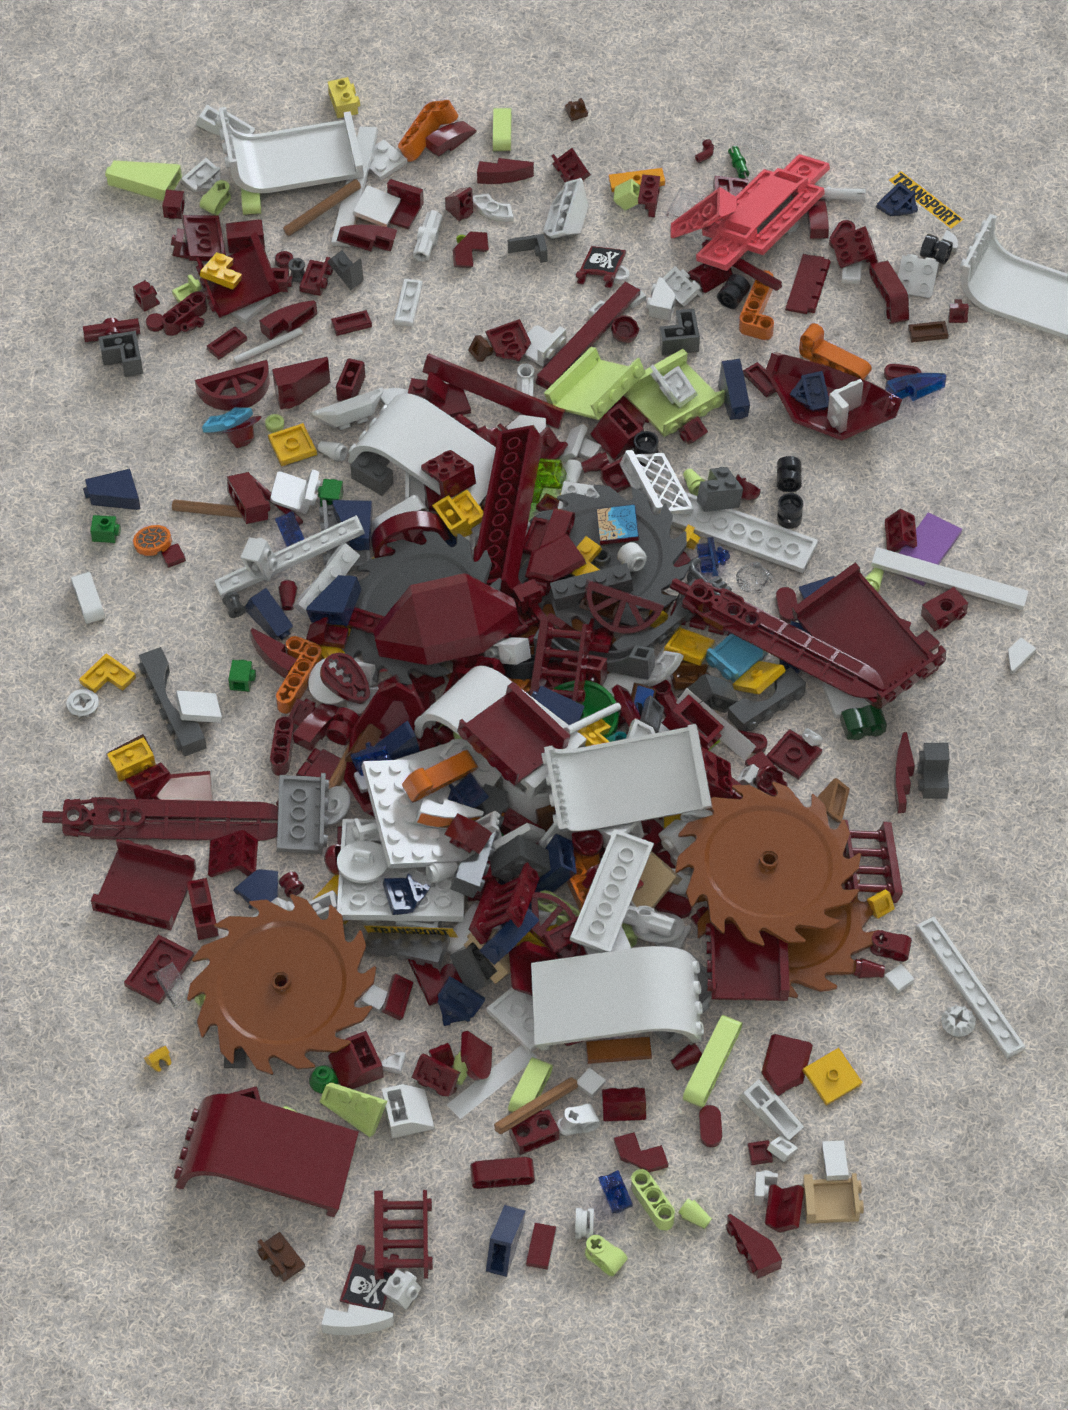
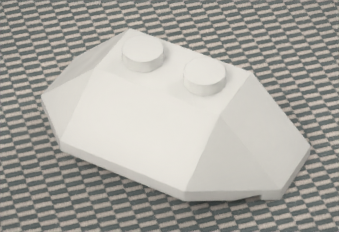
M581 178L566 182L563 186L564 189L558 193L550 206L543 232L551 239L581 233L588 209V201Z
M383 387L309 413V416L332 428L339 427L340 430L351 427L350 423L357 421L358 424L369 421L367 417L373 415L384 392Z

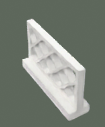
M633 450L625 452L620 466L631 487L646 495L654 515L661 513L663 507L661 503L669 506L672 514L693 512L694 508L664 453L635 455ZM652 460H660L663 466L653 462ZM639 461L647 464V466L640 465ZM650 466L658 470V474L648 469V467ZM661 472H662L663 474L669 476L670 480H668V479H666L665 477L661 476V475H660ZM646 474H647L648 476L654 478V481H651L650 479H648L647 476H646ZM658 480L667 486L665 488L655 482ZM668 487L675 489L678 494L668 490ZM654 489L662 492V495L655 493ZM665 494L675 500L672 502L664 498L663 496ZM678 501L684 504L685 507H681L675 502Z

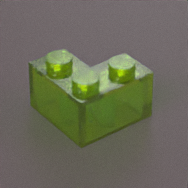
M540 458L532 503H539L544 488L562 489L567 473L561 460Z

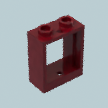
M689 694L661 722L669 730L692 725L681 715L684 714L708 736H704L698 730L701 747L707 750L722 737L720 732L724 728L717 719Z

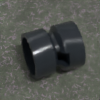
M927 234L920 250V256L934 258L936 262L945 265L950 257L953 242L946 239L939 240L937 236Z
M733 274L726 281L725 286L718 292L717 299L721 305L729 309H736L749 292L750 284L743 276Z
M642 431L635 436V455L658 453L659 440L656 434L650 431ZM639 461L640 465L647 466V464Z
M785 456L777 461V487L783 492H796L802 487V462L797 457Z
M794 493L784 494L778 501L777 521L779 525L787 529L798 527L802 522L803 500Z

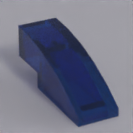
M945 373L909 374L886 381L885 390L900 399L909 396L912 401H915L945 388L947 376Z

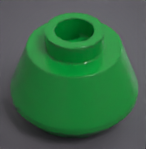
M326 1065L316 1067L309 1077L310 1087L317 1093L323 1094L325 1086L329 1083L338 1085L335 1071Z

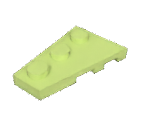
M329 1083L325 1086L320 1099L321 1104L368 1137L375 1134L388 1102L387 1100L334 1083Z

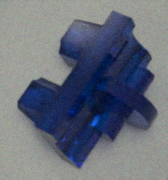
M293 511L275 518L287 547L305 539Z
M707 537V543L697 545L698 557H709V559L701 560V573L712 572V577L718 576L717 568L719 563L722 566L726 564V561L730 559L729 551L721 546L716 551L713 537Z
M367 742L366 749L350 754L351 760L360 776H364L362 770L363 761L392 760L386 744L373 747L371 742Z
M619 1170L609 1175L598 1177L612 1214L633 1207Z

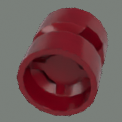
M338 708L333 716V721L329 723L325 731L327 738L339 745L349 744L352 728L360 716L349 708Z

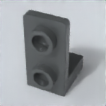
M544 234L516 237L507 240L508 253L534 250L535 256H539L540 263L548 262V250Z

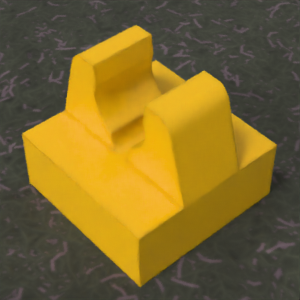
M688 524L684 529L687 535V548L694 550L700 537L693 532L695 527Z
M886 889L876 893L871 898H867L874 912L873 916L877 919L895 909L891 894Z
M161 1046L144 1057L146 1063L156 1072L162 1071L159 1066V1060H163L167 1066L172 1063L169 1056L170 1052L166 1046Z

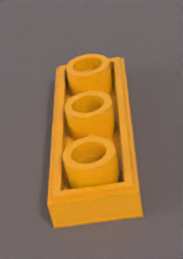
M656 168L609 174L611 192H614L616 186L630 179L641 185L643 174L660 176V186H665L663 169Z

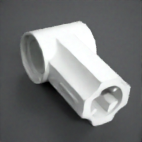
M522 364L517 369V390L533 396L534 368L530 364Z

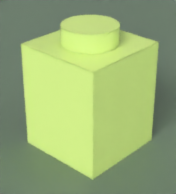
M630 179L616 186L613 201L624 210L637 205L640 185L633 179Z

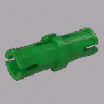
M732 146L733 152L731 148L728 150L732 159L731 164L736 169L738 177L745 179L744 172L747 177L750 174L746 167V160L741 155L739 147Z

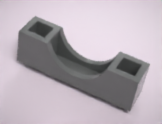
M627 563L550 583L557 611L575 607L585 597L586 580L627 593L634 591Z
M790 667L775 680L774 688L776 692L772 697L764 701H751L742 698L728 708V719L740 731H753L762 721L770 720L776 712L785 710L794 700H800L805 695L806 682Z

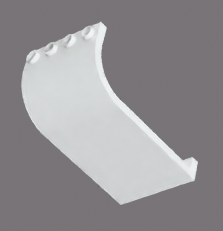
M226 107L219 108L220 115L216 117L218 127L222 126V129H219L220 138L225 140V143H222L223 153L228 155L225 157L226 168L230 167L234 182L246 191L272 193L364 177L363 164L351 111L343 112L344 120L261 134H244L230 126Z
M990 214L987 220H983L980 227L981 232L976 233L973 241L974 245L969 247L967 258L963 259L960 265L962 270L961 285L966 296L984 311L1068 339V274L1017 257L1004 249L995 235L997 216Z
M403 393L395 396L388 406L384 405L379 412L380 416L371 421L369 430H364L358 439L357 445L354 443L348 451L350 454L348 462L351 464L359 454L365 451L382 455L440 495L439 482L422 471L421 465L445 451L452 450L474 465L476 484L466 490L470 492L478 505L481 506L483 501L486 500L496 447L427 400L416 395Z
M486 666L472 668L416 719L414 723L415 735L420 739L423 736L424 729L427 727L431 729L432 724L435 725L436 721L448 726L459 735L457 732L459 721L463 719L467 723L506 694L507 686L512 681L500 672ZM527 694L563 729L569 726L567 723H565L563 720L557 717L554 713H552L550 710L544 707L541 703H539L537 700H535L533 697ZM577 731L571 733L568 747L565 749L584 747L586 738ZM543 764L520 782L527 788L525 795L531 800L547 785L545 774L549 773L547 765L544 766Z
M696 724L688 725L685 728L573 749H555L553 746L544 747L545 753H542V760L544 766H548L549 773L545 774L548 786H551L553 793L549 794L551 807L555 806L556 814L553 815L555 827H559L561 832L591 831L712 808Z
M647 946L531 963L535 1046L541 1051L550 1050V1045L653 1031L675 1032L685 1035L693 1043L702 1042L701 1035L704 1034L703 1023L700 1022V1014L703 1013V1008L699 1001L701 984L697 973H700V965L685 950L665 946Z

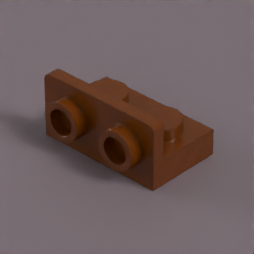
M278 1232L265 1242L262 1239L257 1241L259 1257L262 1261L267 1260L269 1262L272 1274L276 1278L280 1277L283 1282L306 1267L305 1263L281 1232Z

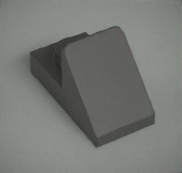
M341 250L327 261L350 290L364 281L361 258L352 263L343 250Z

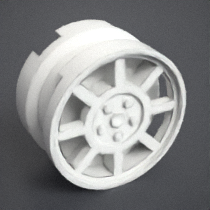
M576 1208L575 1239H581L582 1237L588 1239L593 1235L594 1208H588V1210ZM588 1219H590V1229L588 1228Z

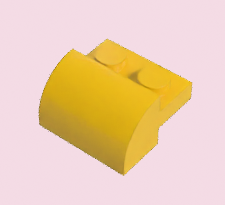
M468 490L452 499L448 495L432 505L447 528L456 537L457 534H461L463 537L473 534L471 529L482 522L483 510Z

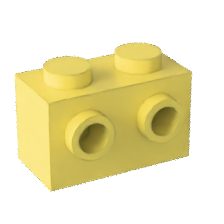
M349 78L328 81V94L337 118H343V112L351 111V115L358 114L360 100L358 96H355V86L353 83L350 84Z

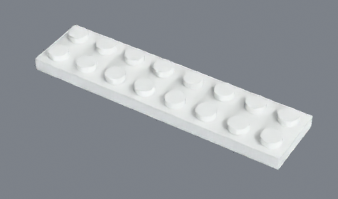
M687 492L685 493L694 508L693 512L672 514V526L684 530L689 524L695 527L693 532L696 535L800 573L804 572L818 545L817 539L734 509L704 512L697 502V496ZM678 501L675 502L679 506L685 507L684 504Z

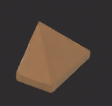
M835 778L817 798L825 804L826 813L836 822L841 823L850 788L838 778Z

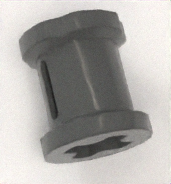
M294 258L288 264L291 270L290 276L293 277V282H301L305 273V262L301 258Z
M230 592L222 599L223 604L229 610L228 615L230 618H236L245 613V607L241 605L237 592Z

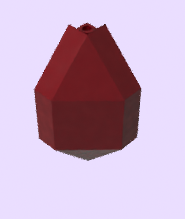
M778 352L771 353L765 370L792 422L841 441L896 418L902 399L872 382L827 365ZM823 371L828 396L834 390L840 389L850 382L862 380L861 405L848 412L846 431L839 433L836 428L831 426L827 419L828 409L812 412L790 396L791 391L795 388L802 375Z
M463 573L410 585L373 631L380 657L431 665L484 653L519 627L520 622L514 598Z
M384 681L352 728L348 752L368 724H373L382 731L376 744L406 721L409 722L413 731L415 730L414 723L425 712V709L413 683L404 686L401 683L390 684ZM433 727L431 729L425 728L420 739L416 736L420 752L436 747L437 736ZM363 761L347 762L344 781L362 810L375 817L368 791L361 793L354 777L355 772L362 771Z

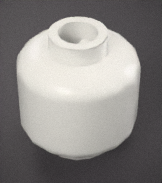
M630 542L620 548L617 559L620 564L627 563L630 572H635L644 567L647 556L638 544Z

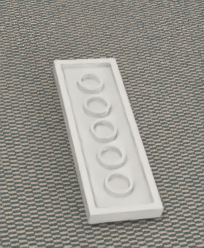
M614 829L571 934L570 941L602 953L612 951L654 843Z

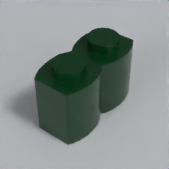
M867 705L862 708H850L841 712L840 721L848 740H860L864 736L877 737L886 732L887 723L882 708L877 709L872 705Z

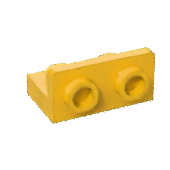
M144 737L107 754L119 782L156 765L154 754Z

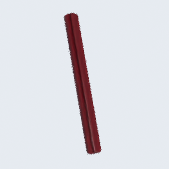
M705 240L704 242H702V248L706 244H708L710 240ZM742 258L733 265V267L775 291L782 288V281Z

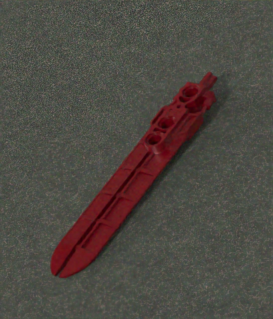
M677 578L672 580L670 588L685 596L682 607L688 609L693 614L697 613L703 618V621L721 631H727L848 695L865 699L876 698L878 691L872 687L881 691L884 690L881 677L869 665L744 601L743 597L728 589L713 587V584L705 582L701 578L695 579L691 586ZM714 591L720 593V596L715 595Z
M92 797L87 800H80V798L66 799L63 804V811H43L42 823L62 824L64 836L79 837L80 835L90 837V839L213 840L243 829L258 841L277 837V823L261 822L278 821V806L267 802ZM92 803L94 809L88 810L81 804ZM71 815L79 816L75 821L69 820ZM115 815L120 817V819L115 822L110 820V818ZM133 816L141 817L138 822L130 820ZM146 819H164V820H146ZM169 819H194L195 821H181ZM200 820H226V821H200ZM230 820L257 821V822H231ZM90 825L93 827L90 833L81 832L85 831Z

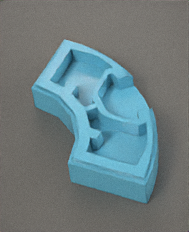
M234 407L225 414L210 416L202 426L203 432H219L238 426L253 415L252 408Z

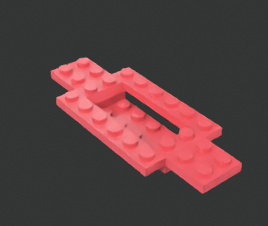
M799 154L784 169L777 168L774 172L763 169L736 196L737 208L733 215L702 229L703 236L712 238V240L696 254V261L727 271L747 251L764 255L825 194L824 188L814 184L830 170L829 163ZM792 194L794 199L757 234V227Z

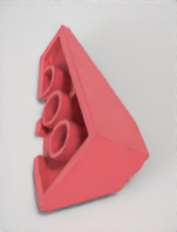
M719 187L671 223L670 237L676 238L723 221L730 215H733L737 208L736 196Z

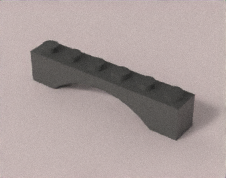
M696 578L690 581L688 585L691 586ZM679 593L675 610L664 623L645 632L624 634L612 644L609 651L622 650L634 645L655 648L654 645L657 643L662 644L668 638L669 633L677 632L684 621L689 622L696 614L682 607L685 596Z
M538 629V631L536 632V634H535V636H534V638H533V639H534V654H535V655H536V647H537V640H538L539 629ZM554 637L551 641L552 649L579 651L580 643L570 638ZM634 645L622 650L609 651V653L589 651V655L607 658L608 672L649 679L655 668L654 648ZM551 657L549 660L563 662L565 658Z
M159 647L140 654V663L137 664L141 675L145 674L146 679H144L148 690L152 689L153 691L152 698L155 705L159 704L161 707L159 709L163 721L167 720L168 722L166 727L169 735H174L175 737L174 744L177 751L181 750L185 757L206 749L205 737L198 722L181 720L179 711L167 697L166 684L170 669L162 648Z
M485 783L483 788L489 795V798L475 809L484 812L482 817L497 811L500 814L498 818L499 824L497 825L500 829L504 820L501 814L502 812L505 813L509 801H506L508 792ZM496 831L490 836L480 854L474 853L469 858L460 862L450 886L451 890L474 898L477 891L481 892L485 883L482 877L483 875L486 876L490 866L487 860L492 858L495 850L492 844L498 839L499 832Z

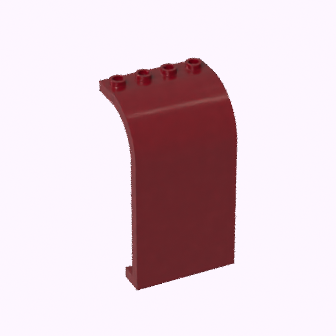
M856 562L792 608L794 618L808 634L869 665L878 673L883 681L884 690L881 691L872 687L878 691L877 697L865 699L877 709H881L886 704L895 700L897 696L910 689L916 682L925 678L931 671L940 667L946 661V650L940 645L936 654L930 652L860 573V567Z
M223 1093L207 1096L201 1101L198 1109H193L190 1121H193L192 1128L188 1127L185 1135V1140L188 1141L187 1147H182L179 1159L183 1161L181 1167L177 1166L173 1178L177 1180L175 1188L184 1189L187 1181L196 1176H216L326 1209L327 1216L335 1217L340 1207L359 1131L236 1094Z

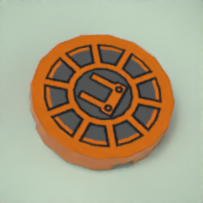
M161 525L144 527L133 538L135 549L139 554L145 556L157 555V552L161 550L164 552L172 543L170 530Z

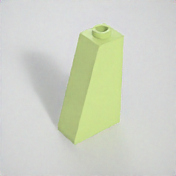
M114 160L111 166L107 167L105 176L110 186L164 201L166 190H175L182 178L181 165Z

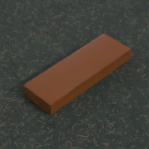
M650 1037L586 1041L588 1064L652 1059Z

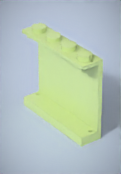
M590 347L544 392V395L549 404L566 410L565 412L599 420L645 374V370L640 358H637L630 366L601 360L597 349Z
M684 349L656 363L654 366L662 376L679 366L698 396L681 408L676 403L671 404L659 388V384L651 376L653 371L650 367L645 370V374L624 394L664 437L675 433L680 427L695 417H703L709 411L719 408L724 403L725 390L715 392L687 364L688 353Z

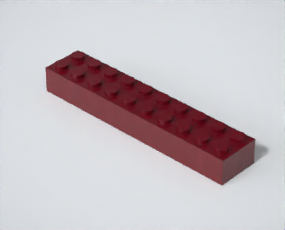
M534 425L499 431L474 562L479 561L484 551H488L492 566L486 584L490 586L500 578L502 580L500 592L506 595H512L513 587L517 586L543 438Z

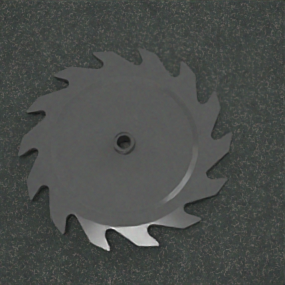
M595 484L593 487L600 495L598 498L573 492L557 496V500L568 505L566 508H561L562 510L575 512V521L569 538L576 547L585 536L600 545L596 509L635 504L639 541L630 542H634L642 548L647 556V560L641 570L630 572L634 591L628 593L664 605V608L677 599V596L664 595L662 592L670 587L673 579L677 578L682 581L691 566L690 564L680 567L673 566L687 547L686 531H684L675 539L670 537L673 515L666 504L663 505L659 515H654L646 495L634 487L631 488L632 500H625L610 486ZM553 510L541 511L534 517L550 520ZM630 542L600 545L602 550L591 564L600 570L621 565L617 559V554L623 545ZM530 557L519 570L518 579L522 584L529 579L525 575ZM568 574V575L562 577V578L559 579V580L571 578V577H574V576H572L571 574ZM551 589L548 595L542 597V602L538 603L541 610H543L546 604L552 605L556 617L571 627L572 620L579 619L583 624H589L591 618H594L590 611L579 607L580 601L575 607L557 611ZM626 602L619 624L625 626L636 625L638 623ZM636 605L639 612L650 610ZM599 615L604 621L613 622L612 619ZM595 619L594 629L605 628Z
M423 531L427 539L424 545L406 540L388 543L387 546L396 551L394 555L369 559L357 568L359 572L370 573L359 581L362 590L355 607L385 616L410 585L463 573L486 584L492 566L488 551L485 550L480 560L474 562L471 543L461 534H457L456 546L449 547L438 533ZM499 578L490 586L500 591L502 580ZM345 626V628L351 629L344 650L345 654L350 655L352 658L362 654L364 663L374 664L375 673L372 680L378 683L379 671L381 669H386L391 676L397 674L403 685L412 684L409 675L414 671L434 678L450 674L449 670L441 666L443 662L424 665L380 657L374 635Z

